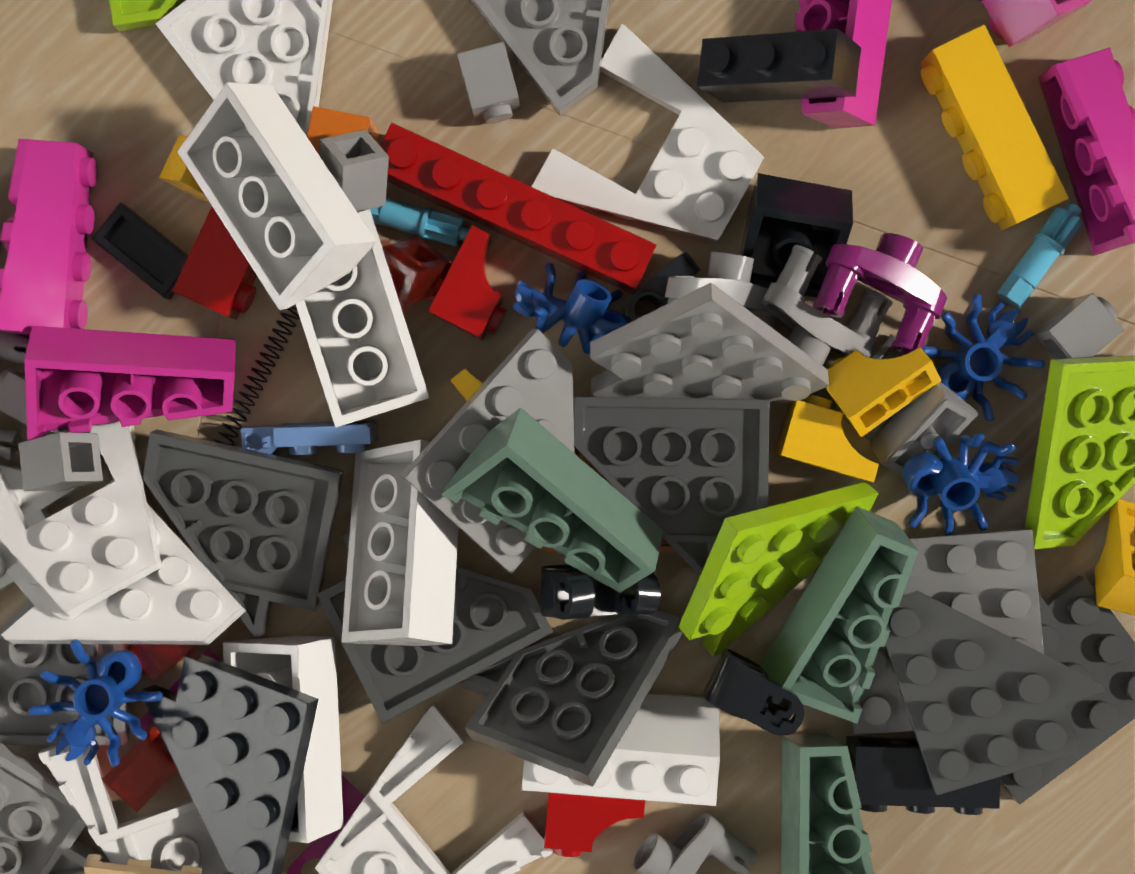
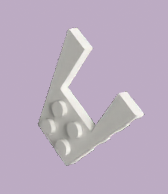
M621 24L601 60L600 72L678 114L679 117L636 194L555 149L551 150L531 187L573 206L614 214L619 218L659 226L658 228L717 243L761 165L764 156L630 29Z
M120 422L92 425L90 433L98 434L100 453L115 481L29 527L0 467V540L58 606L71 617L162 568L151 509L147 506L143 486L145 484L143 469L139 464L135 446L137 439L134 426L122 427Z
M433 703L348 819L344 828L341 829L320 858L315 869L319 874H514L521 870L520 867L542 856L544 858L550 856L553 853V849L544 848L543 834L523 811L450 873L392 802L464 742L461 735Z
M57 745L43 749L38 753L42 763L47 765L59 783V789L69 804L74 806L88 827L89 834L97 846L102 848L111 863L126 865L128 858L152 861L151 868L181 871L182 865L202 867V874H229L192 798L119 824L97 755H95L89 765L83 764L91 749L89 745L81 756L71 761L65 760L69 753L70 745L59 755H56Z

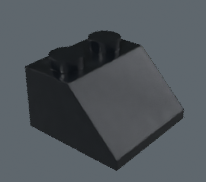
M758 173L747 211L739 253L741 256L754 259L750 283L766 289L769 288L771 283H776L792 253L794 245H799L814 252L813 254H818L823 258L804 296L817 298L828 271L825 263L832 245L847 244L853 226L852 190Z

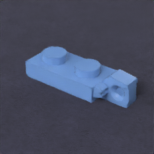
M375 420L355 421L339 427H335L334 422L245 426L241 428L242 448L267 454H273L279 447H289L290 455L318 453V446L336 445L337 453H358L366 451L365 444H371L378 439V427Z

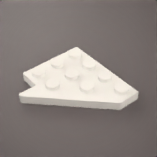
M186 0L155 23L213 100H215L227 82L272 85L307 136L313 106L319 107L333 0Z
M147 503V506L151 509L162 568L71 617L58 606L26 568L17 561L5 572L35 606L1 635L5 640L13 644H70L71 641L77 639L81 644L209 645L246 610Z

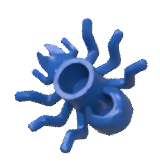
M546 263L545 265L547 280L543 293L531 288L520 280L516 286L515 297L517 302L514 303L513 308L524 316L538 318L535 329L545 333L563 319L565 324L558 341L561 347L567 346L573 335L578 332L583 352L590 354V342L630 323L625 315L615 310L607 309L612 302L621 298L623 292L617 289L609 293L602 285L587 280L586 273L583 271L578 273L567 300L553 296L556 280L553 263Z
M976 294L972 297V307L966 316V321L975 344L971 343L955 329V320L949 312H944L941 318L946 324L944 329L946 335L962 347L954 351L923 346V350L928 356L933 358L952 359L936 369L942 380L941 382L963 400L969 398L973 393V399L982 407L984 419L987 422H992L995 418L991 403L983 394L984 381L992 380L998 388L1009 391L1017 398L1024 400L1027 397V392L1018 385L1006 381L999 374L1003 364L1013 367L1042 369L1045 367V362L1040 359L1018 358L1001 354L999 350L1001 346H1020L1033 336V331L1029 330L1016 339V336L1026 327L1028 318H1023L1014 324L1016 317L1021 313L1020 309H1015L1002 313L996 320V314L1005 306L1004 301H999L987 314L989 325L986 331L987 337H984L977 322V316L982 309V297L980 294Z
M976 433L974 437L963 434L960 438L958 458L951 456L941 437L934 439L933 444L942 457L941 459L935 454L921 452L910 457L902 470V478L909 492L916 496L917 510L910 518L908 524L915 528L926 515L928 497L938 495L944 518L943 532L945 535L953 534L954 519L951 510L961 511L967 508L970 509L981 531L986 530L988 524L976 503L980 495V489L988 498L1002 501L1006 499V495L1002 492L1017 491L1014 486L1007 484L1020 483L1019 477L1011 468L1001 465H1018L1019 461L1017 458L1005 456L1015 451V445L1008 443L1004 446H999L993 442L986 441L981 445L969 467H967L969 446L978 447L985 438L983 433ZM988 453L998 455L992 463H983Z
M76 639L70 642V646L76 659L85 664L88 680L81 684L72 676L57 675L49 670H44L40 675L42 679L52 684L68 686L75 691L73 702L58 701L46 705L31 706L29 714L35 716L59 711L78 712L80 714L78 719L68 723H59L47 737V741L49 743L53 742L61 731L64 730V734L60 737L56 746V755L61 754L70 745L66 761H71L81 756L89 745L91 749L83 761V764L86 766L92 762L99 750V745L95 740V725L98 724L109 739L107 754L110 765L115 767L120 763L118 750L121 740L106 716L110 715L130 725V730L134 736L140 741L145 740L148 735L141 728L139 718L119 708L123 703L160 701L163 695L160 691L148 692L146 690L127 693L128 690L132 689L139 682L142 674L140 660L133 652L128 650L111 652L106 654L97 666L95 658L86 654L80 641Z

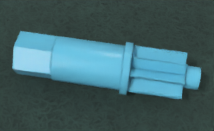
M387 197L385 206L370 209L375 224L417 235L422 240L427 238L458 247L459 240H465L470 228L463 226L465 219L434 211L432 207L423 208Z
M1069 203L1066 209L1062 206L1061 208H1055L1040 231L1033 237V243L997 292L1000 299L1013 307L1021 309L1057 257L1063 255L1065 248L1082 226L1083 222L1078 217L1082 211L1081 208L1073 203Z

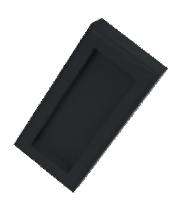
M120 202L91 240L163 298L170 300L175 294L172 290L189 255L131 208Z

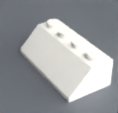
M227 82L177 151L279 310L288 309L349 274L377 242L272 85Z
M370 209L358 212V214L377 242L349 274L295 304L335 427L429 398Z
M420 439L355 453L341 639L343 643L402 646L452 644L458 526L401 476L429 445L430 442Z
M297 635L223 642L224 663L319 699L288 841L309 843L344 828L335 637Z
M648 692L593 787L524 760L522 790L716 806L720 765L719 708L709 703L703 696Z

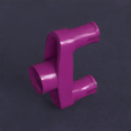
M884 233L880 237L876 250L849 244L832 245L825 263L828 271L817 299L813 303V307L819 311L823 310V313L836 318L843 317L844 309L856 280L861 281L903 303V307L906 310L891 347L894 350L901 349L900 353L906 355L919 347L923 349L934 319H939L947 296L941 288L916 269L923 247L908 237L894 233Z

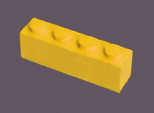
M985 24L932 49L920 62L922 66V82L931 95H936L943 109L941 114L943 125L951 137L957 138L964 153L962 155L964 169L972 180L978 181L985 196L983 198V207L989 219L993 223H998L1001 231L1069 199Z

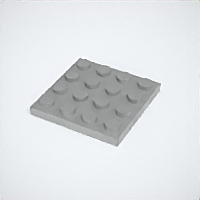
M1032 529L909 538L919 551L903 595L919 591L1044 654ZM879 647L872 667L876 672L870 689H864L860 701V706L863 709L858 724L852 722L854 735L913 731L886 648Z

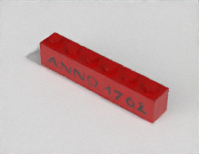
M392 122L380 145L389 156L387 182L632 295L635 293L657 246L655 243Z

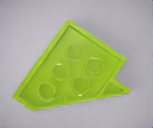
M1135 355L1051 359L1024 528L1032 529L1034 550L1074 546L1135 484Z
M862 482L725 518L678 626L679 629L689 640L705 636L702 645L713 657L719 655L821 565L856 506L870 511L879 493L867 482Z

